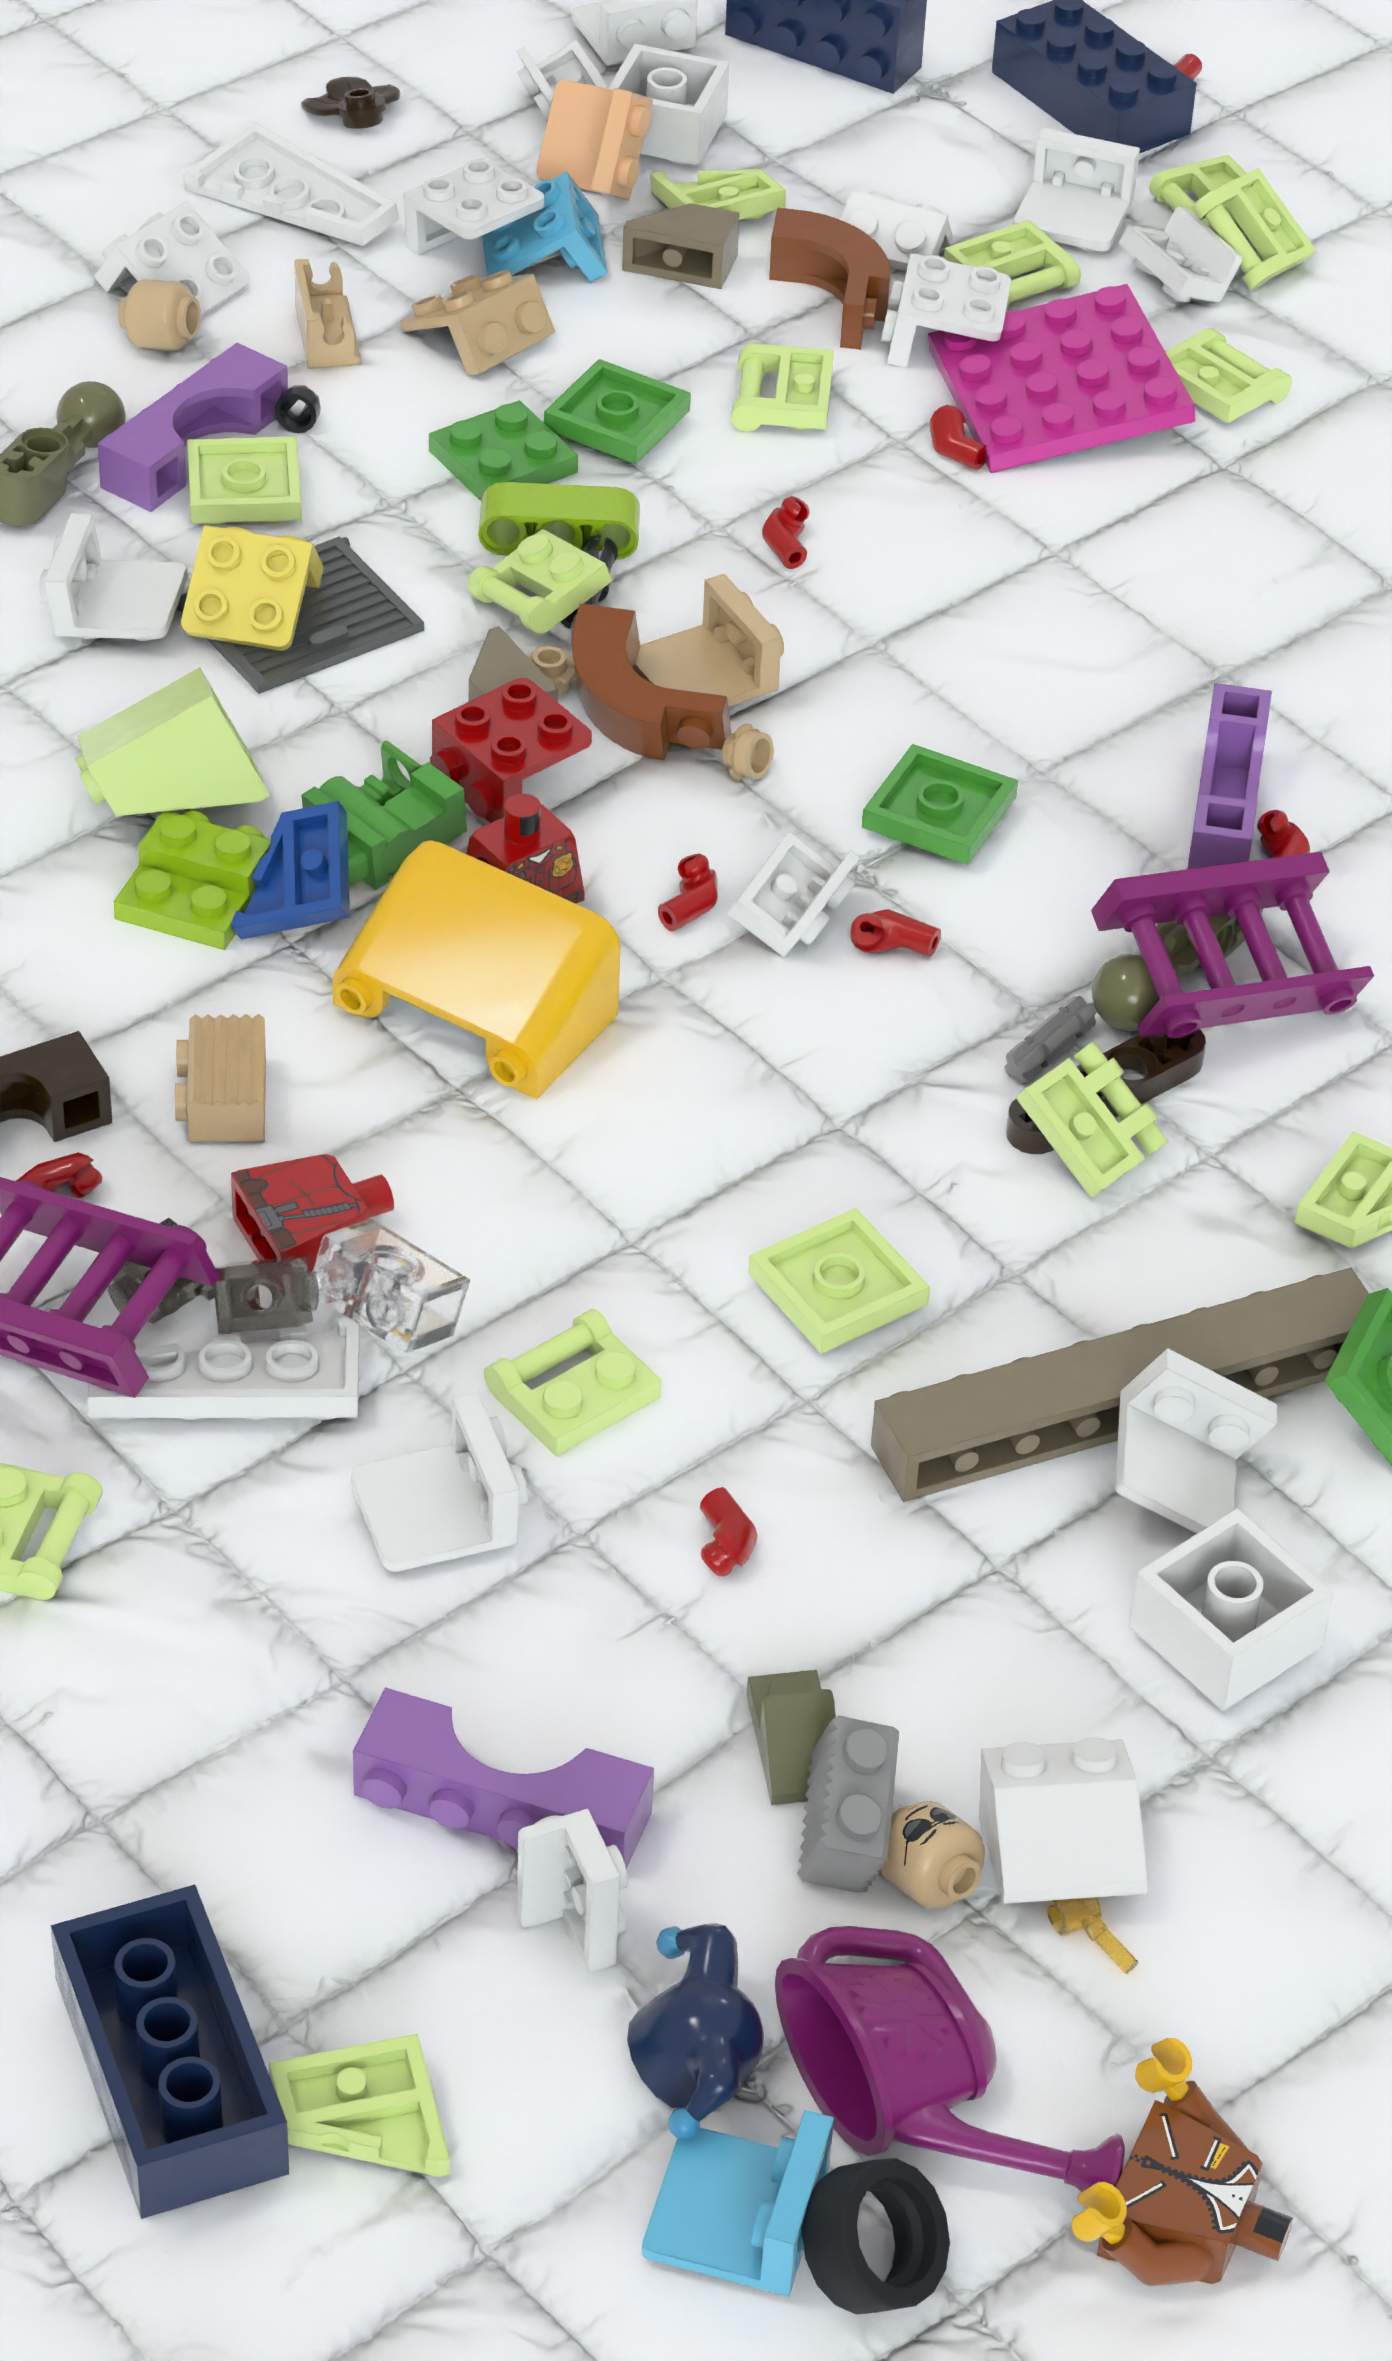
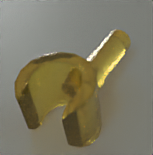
M1097 1897L1053 1900L1054 1905L1048 1907L1047 1915L1051 1925L1060 1936H1066L1084 1929L1089 1938L1095 1941L1125 1974L1137 1966L1139 1961L1112 1934L1106 1923L1101 1919V1907Z

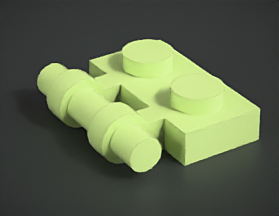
M1094 1041L1074 1055L1088 1076L1084 1078L1072 1060L1068 1058L1015 1097L1091 1198L1145 1159L1131 1138L1135 1137L1149 1156L1169 1142L1154 1122L1159 1118L1148 1103L1143 1106L1140 1104L1120 1077L1125 1073L1114 1057L1108 1061ZM1101 1092L1121 1118L1122 1121L1118 1123L1097 1093Z

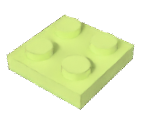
M296 436L187 440L191 524L210 523L222 525L229 522L257 521L279 523L288 520H302Z
M857 1208L749 1255L748 1274L820 1354L927 1306L929 1302L930 1286Z

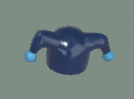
M718 1923L698 1925L685 1930L672 1926L660 1931L656 1940L658 1951L667 1959L680 1957L686 1951L690 1952L687 1970L679 1983L671 1986L640 2009L629 2022L627 2042L631 2060L641 2080L651 2092L671 2108H677L668 2119V2127L670 2132L681 2140L692 2139L699 2130L700 2121L734 2097L739 2085L748 2079L758 2065L762 2055L764 2031L760 2015L750 1998L737 1987L738 1952L736 1938L725 1925Z

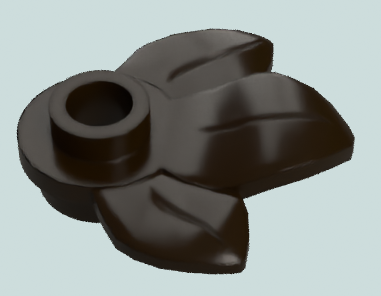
M339 77L330 80L326 84L327 94L304 99L301 102V107L303 110L317 116L339 115L343 119V125L347 128H369L383 121L382 112L386 109L387 104L400 98V90L391 84L371 87L366 79L359 77Z

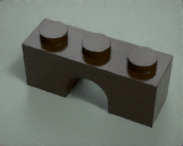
M80 1031L0 1056V1123L17 1118L33 1120L47 1130L53 1142L112 1123L109 1076Z

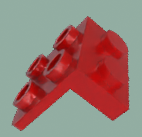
M517 678L432 719V756L430 757V764L463 787L465 802L478 817L485 818L489 823H492L504 817L505 801L512 795L522 793V780L590 747L592 731L528 678Z

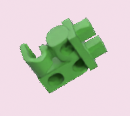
M383 741L381 745L382 780H379L374 775H370L364 779V785L359 787L343 776H335L328 779L319 789L314 786L301 795L303 808L339 801L346 810L349 886L362 880L374 890H378L389 882V874H395L403 860L423 841L433 840L446 845L467 832L464 788L429 762L423 766L389 741ZM397 760L407 770L410 781L400 771Z

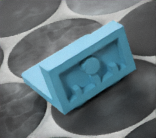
M568 172L554 179L544 180L534 187L544 194L545 205L542 209L482 235L487 276L503 270H510L511 275L558 249H560L567 264L572 269L578 266L589 282L608 273L598 213Z
M804 2110L796 2138L792 2139L782 2136L778 2148L700 2127L697 2134L690 2140L677 2138L642 2242V2256L652 2261L790 2297L804 2252L801 2229L808 2202L818 2180L828 2174L834 2117Z

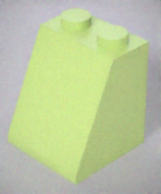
M201 667L77 736L82 755L75 758L81 770L79 775L94 802L98 805L107 800L115 816L255 803L270 797L257 764Z

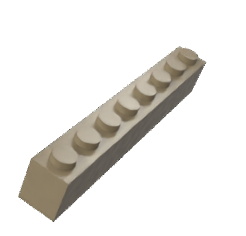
M1350 1267L1325 1275H1315L1304 1281L1272 1290L1254 1292L1247 1297L1215 1306L1197 1308L1189 1313L1154 1323L1140 1324L1129 1330L1090 1341H1079L1071 1346L1033 1357H1022L1011 1363L976 1373L958 1375L950 1380L919 1389L897 1392L890 1397L875 1401L871 1447L903 1502L1118 1441L1120 1391L1167 1348L1264 1398L1323 1382L1369 1292Z

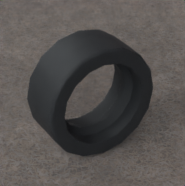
M897 2158L876 2159L836 2167L818 2180L808 2202L801 2229L805 2260L816 2285L834 2305L856 2315L877 2313L917 2306L935 2292L947 2267L950 2246L946 2212L935 2187L918 2168ZM867 2191L871 2192L884 2206L893 2229L895 2243L893 2263L884 2282L868 2267L859 2245L857 2220L860 2203Z

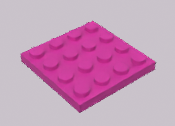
M1128 284L1115 287L1108 286L1095 292L1067 299H1055L1043 305L1018 311H1007L1001 337L998 341H987L941 330L928 333L929 351L958 409L963 412L966 418V425L973 439L987 445L985 448V463L990 473L1195 422V404Z

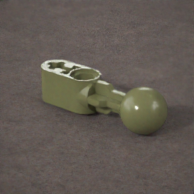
M96 381L81 382L70 387L58 403L56 411L57 425L53 429L42 427L28 429L22 432L0 454V522L13 526H25L38 521L65 494L67 475L84 456L85 447H98V443L107 435L125 424L126 412L124 404L111 387Z
M1228 914L1207 916L1226 959L1245 941L1236 918H1231ZM1176 921L1158 923V932L1176 975L1190 974L1194 969L1201 967L1185 926L1177 924ZM1125 953L1109 959L1098 970L1092 984V1000L1097 1013L1107 1024L1123 1031H1139L1138 1025L1160 1000L1142 955L1137 953Z

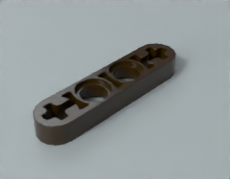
M1200 1029L1180 1038H1169L1167 1034L1141 1037V1034L1103 1054L1108 1061L1114 1057L1122 1069L1137 1070L1145 1075L1143 1079L1139 1080L1122 1078L1140 1104H1143L1193 1078L1200 1072L1203 1065L1206 1039ZM1081 1065L1077 1066L1084 1078L1088 1076ZM1101 1092L1097 1093L1115 1118L1118 1117V1114ZM1018 1100L1012 1101L1008 1110L1006 1127L1007 1140L1019 1151L1028 1154H1045L1053 1151L1054 1148Z

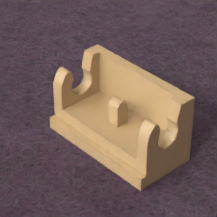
M309 259L294 260L295 309L308 369L360 365V352L347 295L343 296V278L340 267L336 262H331L329 266L331 276L329 281L324 284H316L312 281L313 272Z

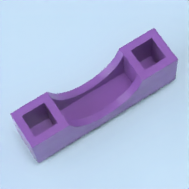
M235 343L98 443L100 488L149 512L154 511L186 487L184 447L187 445V440L222 432L256 435L276 420L275 405L282 393L288 389L287 365L242 344Z
M1214 683L1187 869L1249 861L1272 695L1270 690Z
M386 1687L353 1749L355 1796L368 1799L373 1804L382 1808H397L436 1820L448 1828H463L496 1838L517 1849L518 1832L522 1828L534 1825L545 1817L554 1815L564 1816L588 1809L606 1847L611 1845L617 1846L627 1870L652 1814L653 1767L585 1748L569 1762L548 1771L519 1774L497 1770L475 1759L461 1745L453 1728L452 1707Z

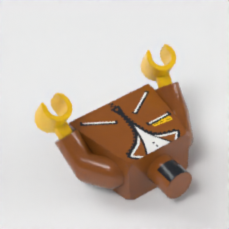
M1166 2038L1153 2044L1151 2052L1155 2058L1151 2057L1137 2065L1135 2079L1138 2085L1145 2091L1156 2093L1164 2090L1167 2096L1164 2099V2103L1157 2100L1154 2101L1116 2187L1107 2182H1098L1078 2194L1079 2203L1087 2209L1072 2218L1071 2227L1073 2234L1084 2242H1092L1100 2237L1097 2251L1098 2256L1119 2262L1143 2284L1151 2287L1196 2281L1209 2284L1220 2282L1237 2245L1279 2261L1287 2243L1294 2218L1254 2203L1263 2162L1258 2155L1247 2148L1222 2119L1195 2081H1184L1189 2077L1192 2070L1191 2054L1185 2044L1175 2038Z

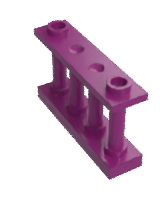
M1321 851L1114 879L1090 911L1098 931L1124 928L1126 932L1133 933L1160 999L1138 1025L1141 1037L1167 1034L1169 1038H1180L1201 1028L1320 1010L1326 1015H1333L1349 1009L1357 1002V995L1374 977L1373 971L1370 966L1338 970L1309 902L1313 897L1314 890L1330 873ZM1279 907L1280 910L1288 912L1313 974L1287 978L1259 909ZM1228 914L1229 917L1236 918L1262 982L1242 985L1235 984L1207 916ZM1176 921L1177 924L1185 926L1210 989L1183 992L1156 923Z
M0 1177V1214L2 1215L0 1217V1262L23 1230L48 1237L8 1293H0V1355L135 1398L149 1379L135 1352L136 1346L133 1341L178 1277L212 1287L220 1277L206 1251L205 1241L195 1231L182 1225L169 1227L44 1190L29 1180L22 1179L16 1182ZM75 1245L99 1252L59 1310L51 1309L47 1312L31 1307ZM126 1261L152 1268L111 1326L104 1325L102 1328L82 1323Z

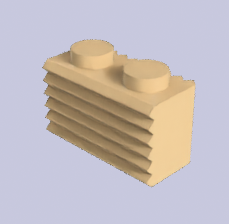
M195 1014L189 1019V1040H177L176 1043L177 1077H188L187 1083H175L176 1121L188 1122L189 1142L265 1141V1018L260 1014L253 1018L247 1014L241 1018L234 1014L228 1018L222 1014L216 1018L209 1014L201 1018Z

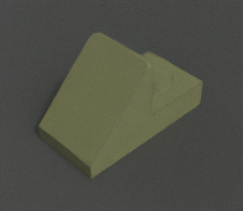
M817 1670L748 1677L747 1699L771 1805L808 1801L805 1794L810 1787L806 1782L811 1775L808 1770L812 1762L809 1755L831 1720L836 1718L833 1693L829 1689H821Z

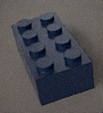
M727 0L725 35L894 94L922 68L927 0Z
M1052 0L1030 9H1023L1017 14L996 21L992 73L1074 134L1140 148V153L1190 134L1197 83L1083 0Z
M196 1885L50 1925L55 1979L141 2219L289 2175L287 2120Z

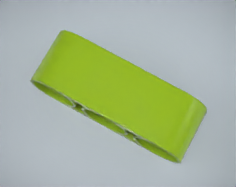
M518 482L496 483L488 487L482 496L478 530L479 541L486 550L493 554L508 556L518 548L524 539L535 535L542 529L582 550L586 539L590 536L601 535L597 551L602 550L605 539L608 537L618 548L616 560H622L631 556L638 546L640 503L632 492L619 487Z

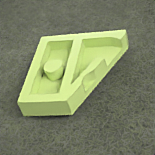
M741 169L730 172L718 170L697 171L698 182L672 183L667 179L666 172L650 174L651 193L670 209L692 203L739 212V220H753L762 218L767 212L775 211L777 208H786V189L762 169Z
M1353 1131L1297 1205L1294 1223L1351 1249L1392 1231V1148Z
M418 2033L269 2063V2076L287 2120L288 2145L436 2177L450 2175V2157Z

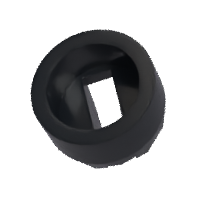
M294 385L285 390L275 405L277 421L283 428L293 433L309 431L316 423L321 411L319 396L305 385ZM298 400H301L305 403V406L297 416L290 409Z

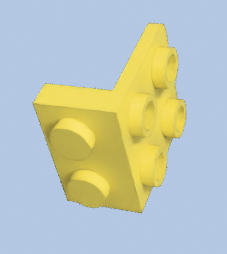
M204 525L181 618V626L185 633L194 637L278 651L288 649L293 642L305 587H320L324 566L314 544L293 536L274 537L255 534L238 527L219 528Z

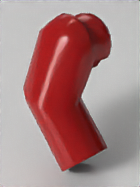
M951 405L941 406L934 411L929 422L934 450L940 455L974 470H979L986 461L985 448L987 445L965 436L963 423H966V418L963 412Z
M1271 810L1259 818L1257 829L1261 834L1260 841L1272 858L1310 852L1307 837L1297 825L1289 822L1285 812Z
M693 854L680 860L677 866L678 873L682 877V880L679 882L680 894L658 907L659 919L669 931L678 930L709 912L716 905L718 900L717 875L715 870L709 868L708 858L703 854Z
M890 909L861 914L854 919L850 928V937L854 946L863 952L871 954L905 947L931 957L935 953L941 938V929Z
M77 1152L38 1163L18 1178L16 1182L22 1179L29 1180L50 1192H55L66 1183L75 1197L83 1198L102 1183L103 1177L100 1171L91 1164L94 1159Z
M721 1487L706 1494L700 1503L701 1512L715 1529L713 1532L715 1539L702 1547L700 1557L713 1573L724 1577L732 1571L735 1565L738 1564L742 1567L749 1560L757 1544L758 1535L750 1518L728 1490Z

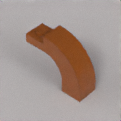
M777 208L771 237L769 280L809 284L820 287L835 295L843 304L840 348L861 350L864 329L874 330L875 321L885 322L890 286V265L886 254L868 234L845 221L811 211Z
M580 604L574 621L571 641L577 688L586 714L600 732L624 749L648 758L663 761L666 759L670 743L682 744L696 749L713 748L722 750L726 738L731 734L727 696L664 688L643 679L634 670L640 650L636 611Z

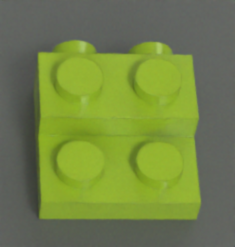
M186 810L181 815L168 811L162 812L138 846V867L113 901L115 920L226 950L236 935L232 930V919L236 911L244 913L257 886L251 878L260 859L269 851L271 840L266 839L260 830L250 825H241L236 830L212 824L204 814L196 810Z

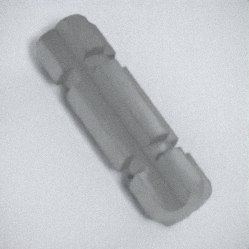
M1081 996L1070 998L1059 1008V1011L1053 1013L1024 1038L1025 1041L1018 1043L1006 1054L1007 1064L1004 1067L1006 1073L1009 1076H1015L1020 1083L1032 1081L1043 1071V1067L1049 1066L1078 1040L1077 1037H1082L1095 1026L1096 1020L1094 1016L1097 1014V1010L1094 1004L1087 1003Z

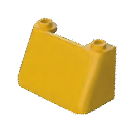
M433 840L423 841L403 860L334 972L332 980L333 1004L344 1008L352 1014L372 1018L379 1015L388 1006L390 995H393L486 1039L485 1053L493 1077L504 1086L514 1088L530 1097L538 1099L618 1016L621 948L619 937L605 918L589 909L443 843Z

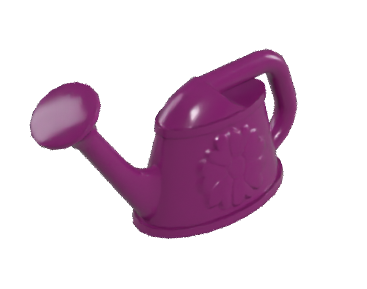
M857 1926L829 1927L811 1935L799 1948L797 1958H788L780 1962L775 1976L776 2004L791 2055L816 2105L823 2115L834 2117L833 2129L855 2151L866 2156L877 2155L886 2151L891 2142L896 2140L909 2146L1062 2179L1065 2184L1074 2186L1081 2192L1098 2182H1107L1116 2187L1122 2174L1125 2145L1122 2136L1119 2134L1108 2137L1096 2148L1084 2151L1073 2149L1071 2152L971 2126L957 2118L949 2110L965 2100H975L985 2094L987 2085L992 2080L996 2070L997 2056L991 2027L978 2012L944 1957L931 1943L917 1935L898 1930ZM835 1956H857L904 1962V1964L900 1966L831 1964L826 1962Z

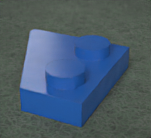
M339 801L282 812L270 837V849L260 859L251 878L257 886L244 913L236 911L232 919V930L240 939L350 918L346 810Z

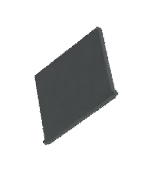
M339 536L315 545V549L324 566L320 587H305L293 642L288 649L278 651L212 639L207 640L250 686L260 694L424 631V621L350 548L348 538H341ZM187 593L181 595L176 611L180 610L183 613Z

